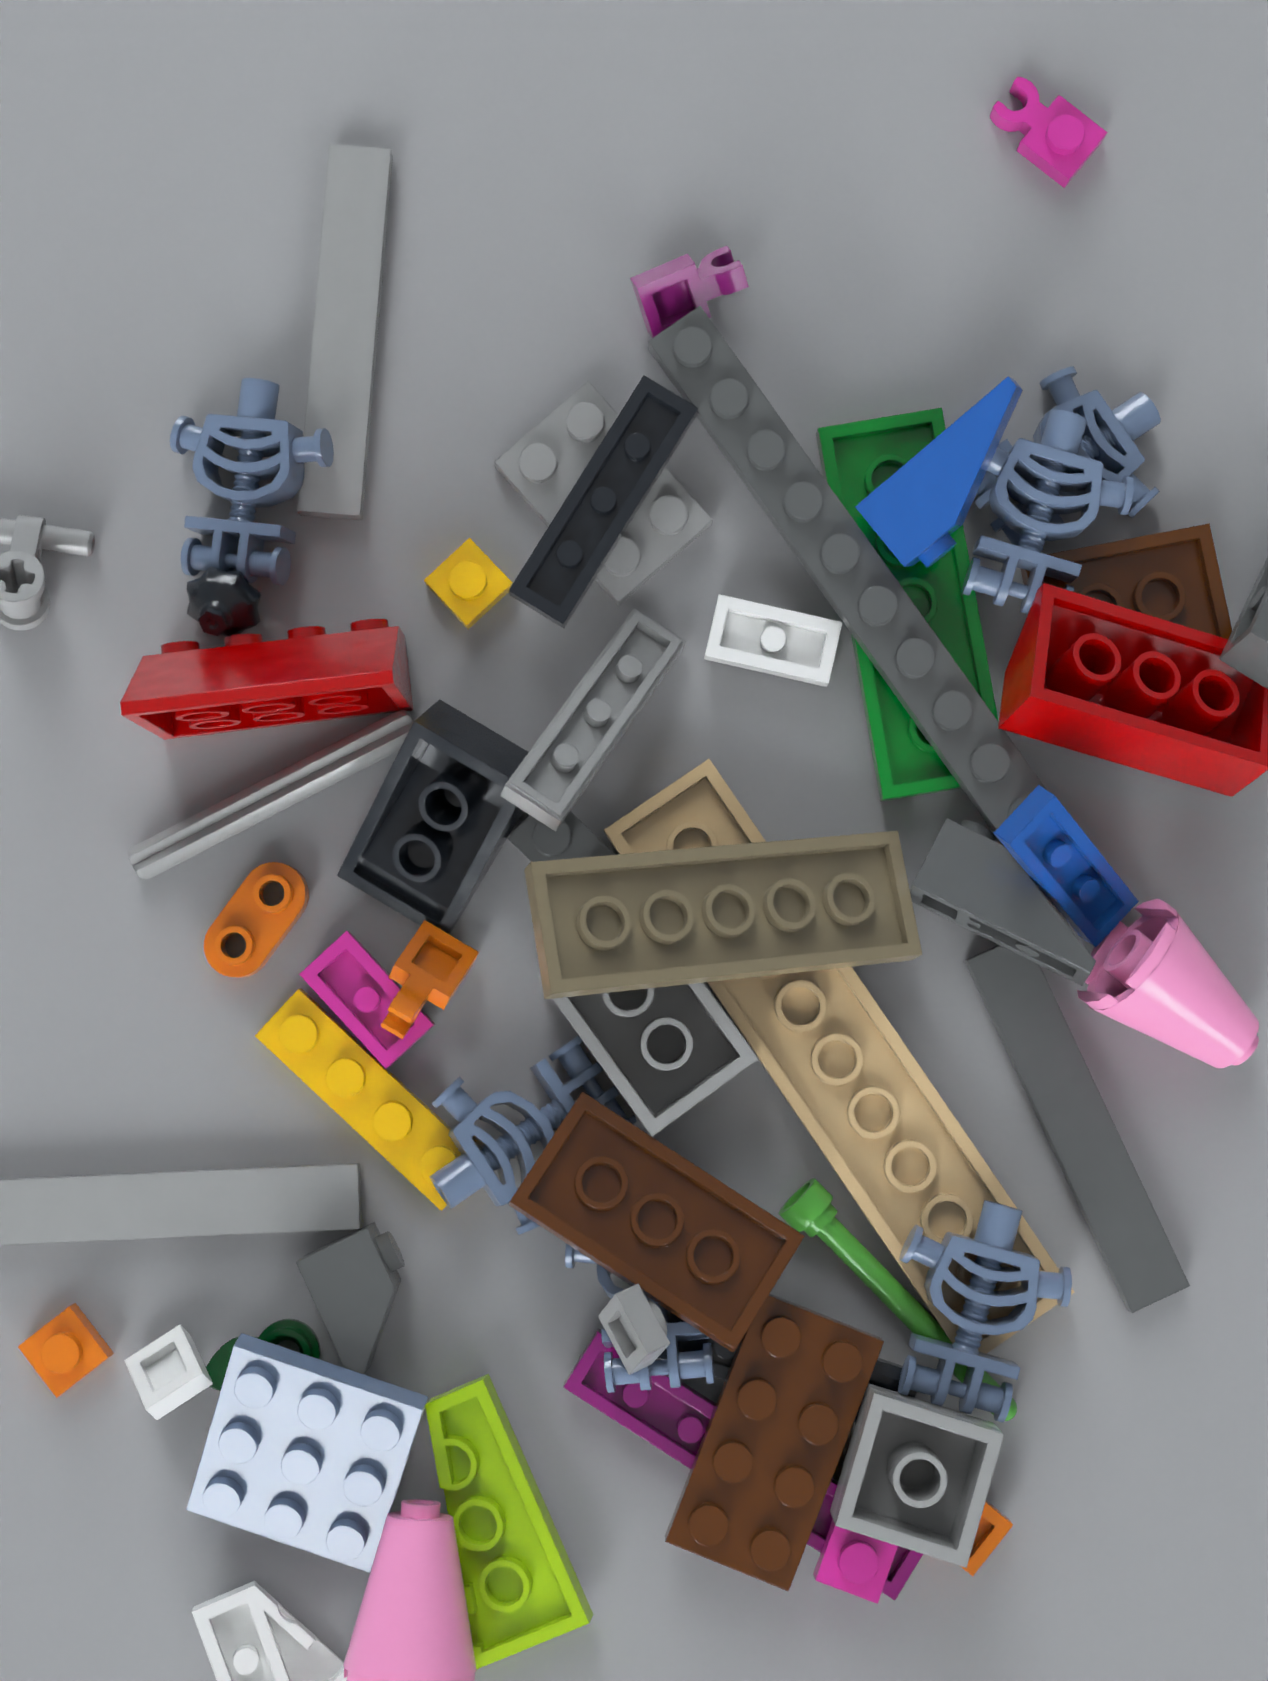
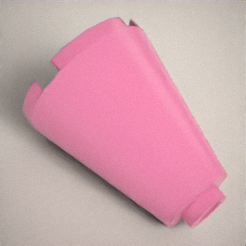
M1160 899L1146 901L1135 907L1134 909L1143 916L1129 927L1120 921L1103 941L1092 950L1091 956L1095 959L1096 963L1085 981L1088 984L1087 991L1077 990L1078 998L1092 1010L1215 1068H1225L1231 1064L1236 1066L1245 1062L1253 1054L1259 1042V1037L1257 1036L1259 1021L1173 907Z
M425 1499L401 1501V1511L387 1514L343 1664L344 1678L347 1677L346 1681H475L476 1662L453 1516L440 1513V1502Z

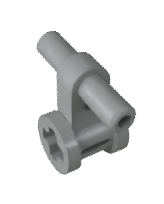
M18 515L16 520L0 518V544L10 545L9 551L0 554V623L9 629L19 631L29 630L40 625L46 619L50 610L49 594L45 587L46 578L41 564L43 550L90 556L94 551L95 535L92 531L46 525L45 518Z

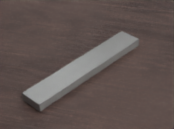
M329 144L304 437L314 436L317 429L326 428L332 438L334 458L330 467H320L317 462L304 463V480L299 490L297 506L300 516L363 520L393 163L391 148Z
M360 1163L0 1179V1246L353 1230L362 1228Z

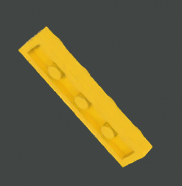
M298 989L258 1031L255 1037L442 1211L447 1204L437 1192L430 1176L461 1155L449 1136L451 1128L393 1073L385 1069L362 1044L303 989Z

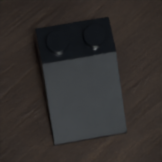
M439 699L413 722L337 876L421 926L423 921L426 920L450 935L523 813V810L500 795L507 781L529 752Z

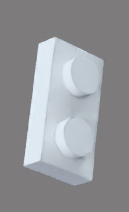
M719 594L704 659L827 687L842 622Z

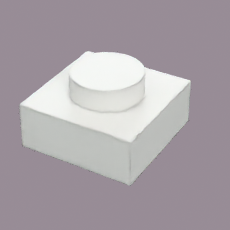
M181 1325L176 1326L124 1360L145 1410L156 1420L213 1384L191 1335Z

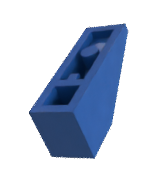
M1006 377L855 506L904 567L914 566L917 562L921 561L928 568L957 544L951 534L963 525L1023 391L1011 377Z

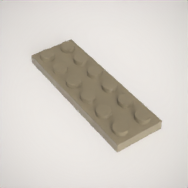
M898 831L530 862L524 869L544 1000L910 961L922 955Z

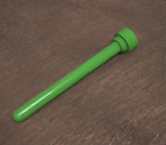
M815 1178L807 1181L785 1202L778 1214L788 1225L798 1232L804 1231L810 1238L817 1235L912 1333L952 1344L936 1319L835 1217L838 1210L831 1204L833 1196ZM955 1364L953 1375L961 1383L964 1381L967 1366ZM984 1371L982 1382L1000 1387L987 1371ZM1013 1398L1005 1421L1013 1419L1017 1413V1404Z

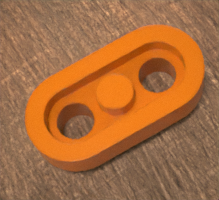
M279 862L264 863L249 873L205 935L204 953L208 963L215 971L224 976L243 978L257 973L265 966L307 907L309 889L303 875L295 868ZM271 882H279L284 888V898L275 906H269L263 898L264 888ZM235 933L241 934L246 941L244 953L237 958L228 955L225 949L226 940Z

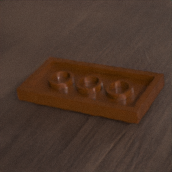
M584 1092L580 1094L509 1202V1206L630 1286L639 1284L644 1295L731 1352L736 1350L805 1237Z
M769 1294L738 1345L666 1531L665 1542L789 1592L884 1344L882 1338Z

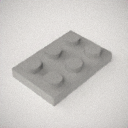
M587 381L494 461L495 468L549 527L619 414L596 388ZM666 467L595 578V581L618 606L712 525L713 519Z

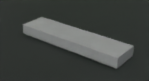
M633 608L507 781L500 796L556 832L681 654L686 641Z

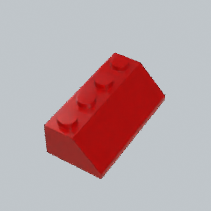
M1043 583L1038 588L1005 671L998 729L1233 797L1268 770V689L1219 659L1228 639Z

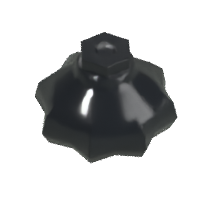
M212 566L200 578L187 582L186 589L189 598L187 614L199 622L203 632L207 635L219 636L221 634L227 637L237 635L261 622L257 608L261 597L260 591L249 585L240 571L226 572Z

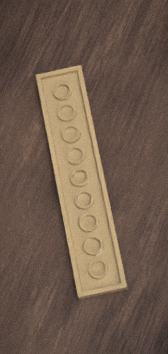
M707 759L604 829V833L619 854L766 842L710 759ZM852 967L706 982L953 1344L955 1342L954 1338L957 1336L956 1331L959 1329L958 1325L952 1323L927 1298L924 1283L929 1267L913 1259L907 1264L900 1261L899 1258L903 1245L915 1225L923 1228L922 1235L940 1244L947 1232L974 1239L984 1200L1017 1209L1009 1195ZM1021 1215L1013 1250L1027 1253L1040 1261L1039 1271L1058 1273L1059 1268ZM967 1252L964 1254V1256L972 1261L977 1259V1255ZM952 1258L948 1270L964 1284L970 1285L969 1280L972 1278V1272H969ZM1003 1262L1000 1264L1001 1267H1013V1265ZM943 1280L941 1289L944 1302L951 1309L961 1313L964 1310L963 1305L965 1304L964 1299L966 1297L956 1292ZM998 1281L993 1291L1021 1286V1281ZM1037 1298V1307L1031 1322L1058 1304L1057 1299ZM1017 1305L991 1306L987 1319L992 1320L1008 1316ZM1019 1331L1001 1335L982 1334L983 1339L980 1341L979 1352L987 1354Z

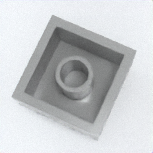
M868 1383L830 1509L835 1526L967 1568L1005 1434L993 1422Z

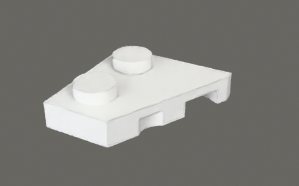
M255 1580L192 1607L194 1620L217 1681L347 1680V1677L344 1678V1661Z

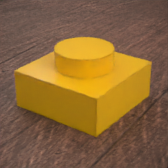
M470 537L424 579L426 586L468 630L509 592L508 590L513 584Z

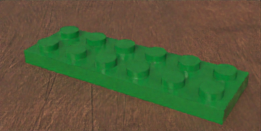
M942 407L818 428L816 439L823 478L998 721L976 593L972 590L969 596L962 594L964 580L970 565L963 525L951 534L957 544L933 565L926 568L919 561L914 566L904 567L855 508L856 505L946 430ZM851 634L880 802L961 789Z

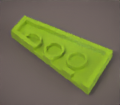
M489 1374L432 1397L426 1403L425 1408L439 1487L444 1489L447 1512L453 1516L477 1670L587 1625L594 1614Z

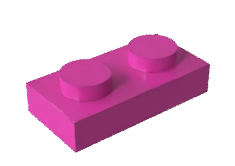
M346 930L299 974L385 1069L396 1062L435 1025L424 1011L421 1010L403 1039L381 1027L383 1020L389 1013L388 1008L401 989V986L389 978V973L350 931Z

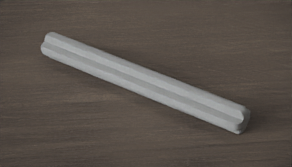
M398 710L131 847L128 851V856L133 869L140 878L150 879L398 752L414 722L412 717L406 710Z

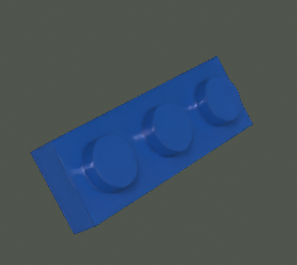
M1040 785L1028 795L994 832V835L1077 934L1095 948L1139 902L1057 797Z

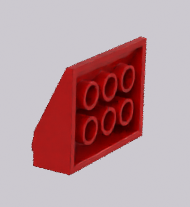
M365 619L350 623L351 632L326 634L325 627L305 626L288 630V639L263 642L261 634L247 633L225 637V646L200 649L199 642L196 641L166 643L161 645V654L142 657L120 701L121 715L166 740L387 714L398 710L412 711L413 702L405 635L399 626L389 627L387 619Z

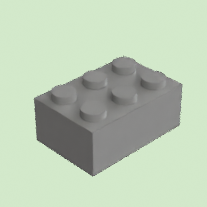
M538 974L536 977L542 984L541 974ZM704 983L553 999L652 1137L758 1060L756 1054Z

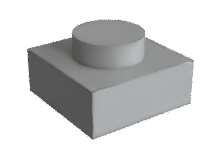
M639 1284L616 1293L598 1315L629 1375L651 1365L671 1344L666 1336L667 1325L661 1310L653 1301L646 1299Z

